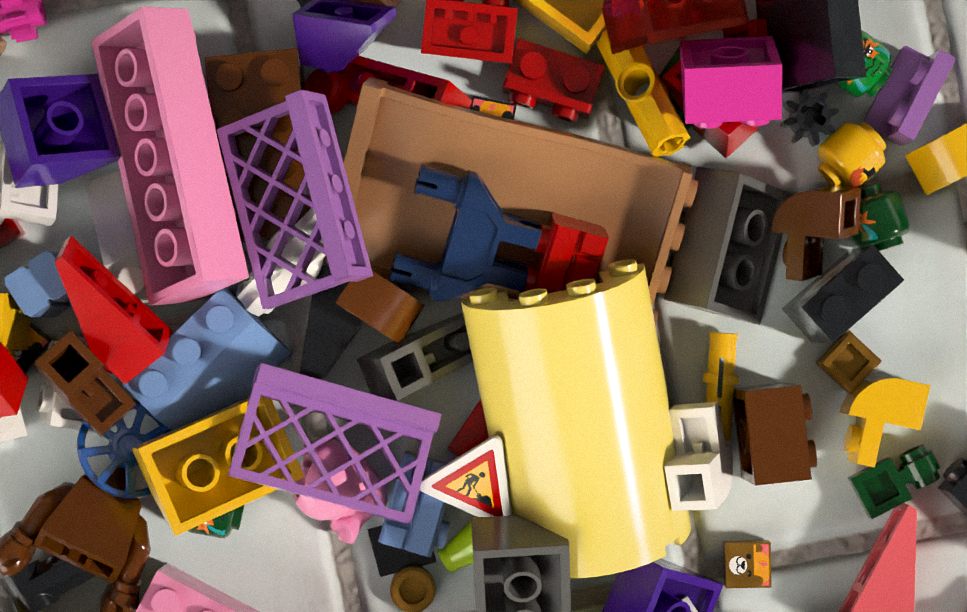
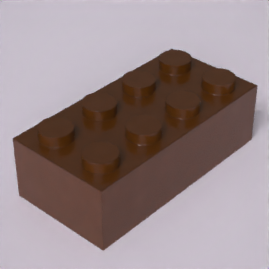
M297 48L204 57L208 98L212 116L216 123V133L217 129L285 102L286 95L304 90L303 65H300ZM290 115L279 118L271 136L285 145L293 131ZM261 125V126H259V127H256V128H258L259 130H261L262 127H263V125ZM247 131L234 136L238 153L246 160H248L258 138ZM217 133V138H218L219 147H220V151H221V155H222V160H223V162H224V164H225V160H224V156H223L221 144H220L219 137H218V133ZM268 144L258 167L273 175L283 152ZM293 158L283 182L299 190L305 176L301 162ZM226 168V177L232 204L236 211V222L241 243H246ZM254 174L250 182L248 192L250 200L260 204L269 182ZM279 189L269 211L285 220L295 197ZM304 204L297 222L311 209L310 206ZM265 219L259 232L261 241L270 240L281 228Z

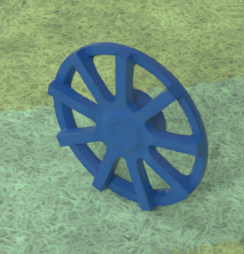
M132 399L136 403L133 409L137 410L132 427L127 428L122 418L116 424V433L109 430L103 436L109 440L108 445L85 448L88 429L93 430L85 420L80 427L77 437L78 458L88 478L101 490L121 498H141L151 494L148 487L135 490V466H139L132 448L172 431L154 418L135 399ZM145 414H147L157 422L159 427L146 434H141L140 427ZM108 454L111 463L97 476L90 467L87 458ZM117 467L125 469V490L114 488L105 483Z

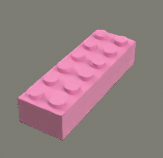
M142 6L91 40L103 95L121 156L118 160L149 306L195 302L248 278L246 256L241 244L236 222V211L232 204L226 177V167L222 160L216 133V123L212 116L206 89V79L202 72L196 45V35L192 28L189 10Z

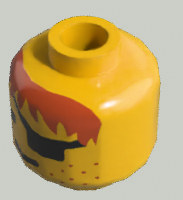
M845 122L836 129L834 134H830L818 146L817 154L822 164L817 167V170L830 185L838 186L842 184L845 187L860 188L883 167L885 163L883 151L887 146L881 136L867 123L861 122L857 125L853 122Z

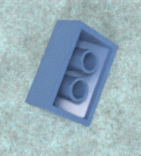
M230 288L217 291L170 337L165 354L128 383H122L154 418L170 430L177 429L247 398L251 393V384L255 370L261 363L278 367L292 354L285 344L256 315L245 309L243 303Z

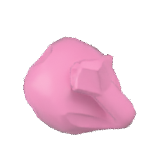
M331 438L314 448L327 473L349 461L347 454L337 439ZM351 446L356 456L361 454L358 450ZM308 452L305 453L300 467L304 478L295 481V483L306 486L320 478L321 475ZM366 458L359 460L372 485L382 480ZM353 465L330 477L342 496L351 498L366 489ZM324 481L313 487L330 492ZM384 484L377 488L376 492L385 506L387 502V489ZM292 494L300 511L318 521L331 520L330 527L338 533V539L348 544H354L363 524L374 516L309 497ZM369 494L359 499L375 504Z

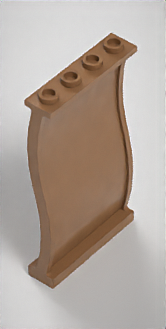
M371 77L362 85L344 160V167L371 269L382 277L389 279L390 269L394 265L393 259L396 252L436 263L437 259L441 260L456 209L454 208V203L422 194H414L416 179L419 178L418 172L421 164L426 167L459 176L463 172L467 173L468 170L477 172L503 212L539 222V224L547 226L553 213L575 218L578 221L582 220L601 225L605 228L609 240L598 272L609 270V264L620 260L633 259L636 260L637 264L644 263L652 309L657 292L665 294L669 284L672 268L665 266L670 249L678 251L683 238L685 224L678 223L683 206L691 208L698 187V180L692 179L693 173L690 164L683 162L678 164L600 140L459 107L387 85L386 81ZM500 241L496 255L525 263L527 267L534 269L539 252H535L532 248ZM325 256L323 262L328 263L327 257ZM598 273L596 276L595 284L600 283ZM489 283L472 290L496 288L497 293L507 291L509 301L519 300L520 294L518 290ZM472 291L463 294L459 297L468 299L469 293H471ZM653 309L655 326L659 314L657 309Z

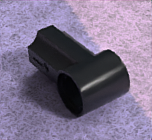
M52 555L41 562L38 559L28 564L13 576L8 575L1 580L18 612H38L58 601V596L96 576Z

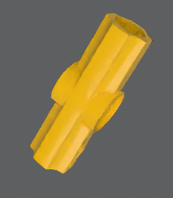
M630 23L623 25L615 24L603 31L596 44L616 82L618 94L629 107L652 155L655 157L672 155L684 148V144L690 139V136L669 97L668 88L659 78L633 26ZM650 83L648 89L643 94L635 96L637 90L642 85Z

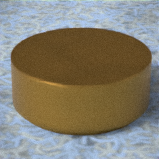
M408 565L398 570L390 586V594L394 604L405 612H421L433 602L436 592V584L432 574L424 567L418 565Z

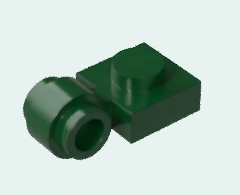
M921 444L899 455L902 464L899 465L900 469L898 470L890 457H886L875 464V468L869 466L847 477L868 518L874 519L913 499L905 484L913 483L915 489H920L940 479L937 471L940 465L932 450L927 451L924 445Z

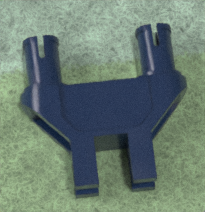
M421 164L418 172L419 178L416 179L414 194H422L454 203L455 214L441 260L437 259L436 263L396 252L393 259L394 265L390 269L389 281L428 290V295L437 301H447L459 297L487 283L523 292L529 275L528 271H525L526 264L498 256L496 252L500 241L537 249L542 233L541 229H538L539 222L503 212L477 172L468 170L467 173L463 172L459 176Z

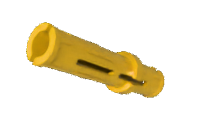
M709 332L708 372L703 373L702 382L707 383L706 403L718 402V405L721 406L724 439L729 441L731 440L734 384H739V375L735 374L738 334ZM722 357L724 358L722 396L719 397L720 358Z

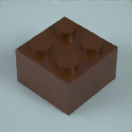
M791 383L734 388L733 407L741 478L755 486L812 480L811 468L817 467V452L814 440H807L805 421L812 420L809 394L802 393L801 385Z

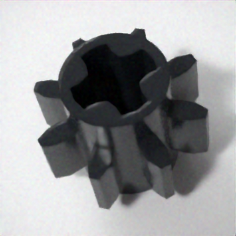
M803 89L799 92V105L790 100L783 104L785 110L789 111L790 114L788 119L780 123V127H790L794 133L791 140L793 144L802 139V137H808L810 145L814 147L820 142L818 132L821 131L825 135L835 133L836 129L829 122L830 118L839 112V109H829L825 103L828 93L824 92L817 98H810L808 90ZM808 109L816 112L813 116V120L816 123L810 127H806L803 124L805 116L802 113Z

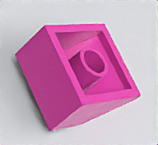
M773 36L680 40L685 124L694 123L696 127L708 129L719 127L722 125V122L741 121L742 124L747 126H763L768 124L770 120L782 119V63Z

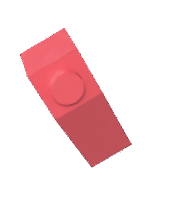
M905 503L893 509L839 612H914L917 509Z

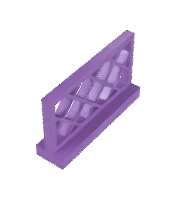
M299 90L286 95V101L217 129L262 309H272L349 281L358 282L373 276L327 98L324 94ZM290 115L293 131L285 145L271 136L279 118ZM263 125V127H262L261 130H259L258 128H256V127H259V126ZM247 131L258 137L248 160L239 155L234 137ZM268 144L283 152L273 175L258 167ZM293 158L302 163L305 172L299 190L283 182ZM254 174L269 182L260 204L250 200L248 187ZM279 189L295 197L285 220L269 211ZM304 204L314 209L317 218L311 235L295 227ZM265 219L281 228L271 250L262 245L259 235ZM291 234L307 243L297 265L281 256ZM316 249L326 255L331 275L321 279H317L306 272ZM278 264L293 274L285 291L275 295L271 276ZM302 280L307 282V284L300 286Z
M261 363L255 370L251 384V393L227 476L401 523L411 524L433 434L438 431L442 414ZM260 397L278 401L288 419L265 431L256 416ZM289 405L300 407L304 410L294 415ZM314 411L324 414L333 432L311 444L297 419ZM334 417L350 422L339 427ZM291 423L305 448L282 460L268 436ZM355 424H361L369 427L378 444L356 456L343 431ZM252 425H254L259 436L248 441ZM379 430L393 433L394 435L384 440ZM336 436L349 461L327 473L314 448ZM401 436L420 441L415 460L400 468L387 444ZM263 440L276 464L262 473L242 469L241 465L246 448ZM381 448L394 473L372 485L359 460ZM308 452L321 477L305 486L294 482L285 465ZM353 465L366 489L350 498L339 494L330 477ZM413 468L410 481L408 482L404 473ZM279 469L285 480L268 476V474ZM396 477L406 492L402 511L385 507L376 492L377 488ZM324 481L330 492L313 487ZM369 494L375 504L359 499Z

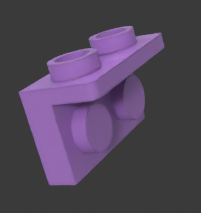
M908 46L902 47L891 66L894 68L891 76L878 91L863 122L870 125L880 136L899 146L914 141L956 57L942 50H938L928 57Z

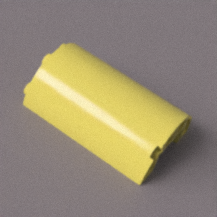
M633 259L620 260L609 264V270L598 272L600 281L598 284H595L594 279L577 280L566 285L567 290L548 293L547 289L528 290L520 293L519 300L509 301L507 291L497 293L496 288H483L469 293L468 299L461 300L488 436L490 438L493 435H498L503 440L512 513L569 540L570 579L610 575L649 564L666 556L665 546L674 541V545H682L691 532L689 511H672L664 468L676 455L669 415L670 405L644 263L637 264L636 260Z

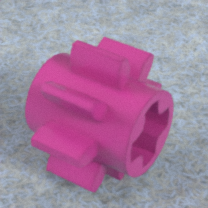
M0 0L1 35L10 33L11 39H16L17 43L39 38L36 28L47 25V14L43 0Z

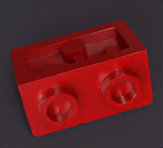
M426 0L421 53L512 64L518 8L509 7L510 0H482V4L467 3L464 0Z
M518 38L512 57V64L509 66L502 85V92L509 94L508 101L513 104L534 109L537 103L553 108L552 116L577 123L579 117L588 119L605 65Z

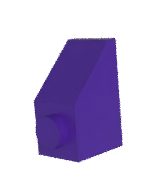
M311 0L292 14L300 65L316 67L326 73H334L345 69L347 64L363 53L397 16L396 7L350 0Z

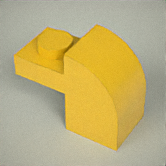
M967 122L905 155L926 196L967 176Z
M878 377L862 382L852 394H848L841 405L839 413L857 417L855 425L850 424L845 435L844 451L849 452L847 460L875 468L884 423L921 430L930 385L898 378Z

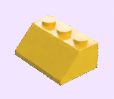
M249 397L132 448L148 488L175 536L278 490L227 476ZM260 397L256 416L264 430L267 431L280 424L281 420L272 400ZM252 425L248 441L259 436L254 425ZM284 428L268 436L282 460L294 454ZM263 440L246 448L241 465L242 469L262 473L276 464ZM297 458L285 465L294 482L304 478ZM279 469L268 474V476L285 480Z

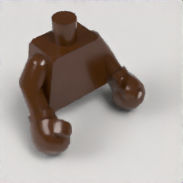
M117 467L105 483L114 488L125 490V469ZM83 474L76 484L64 482L39 495L23 519L17 521L13 528L0 538V573L13 576L22 571L31 561L37 547L110 582L101 596L100 612H136L139 606V590L142 585L141 576L151 551L147 521L139 515L142 502L138 498L113 496L97 487L86 474Z

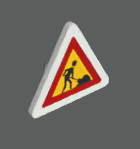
M493 435L426 476L421 481L420 491L477 517L513 515L502 438L498 435Z

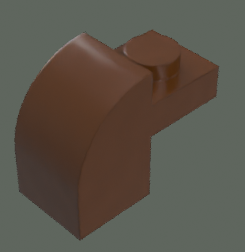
M833 185L822 186L794 194L782 203L774 216L771 232L788 234L782 252L783 263L786 265V279L805 281L822 275L824 238L840 240L859 233L861 188Z
M373 270L372 277L358 282L349 281L335 303L385 336L401 344L426 305Z
M71 330L34 362L36 369L51 388L101 438L136 406V403L104 371V364Z

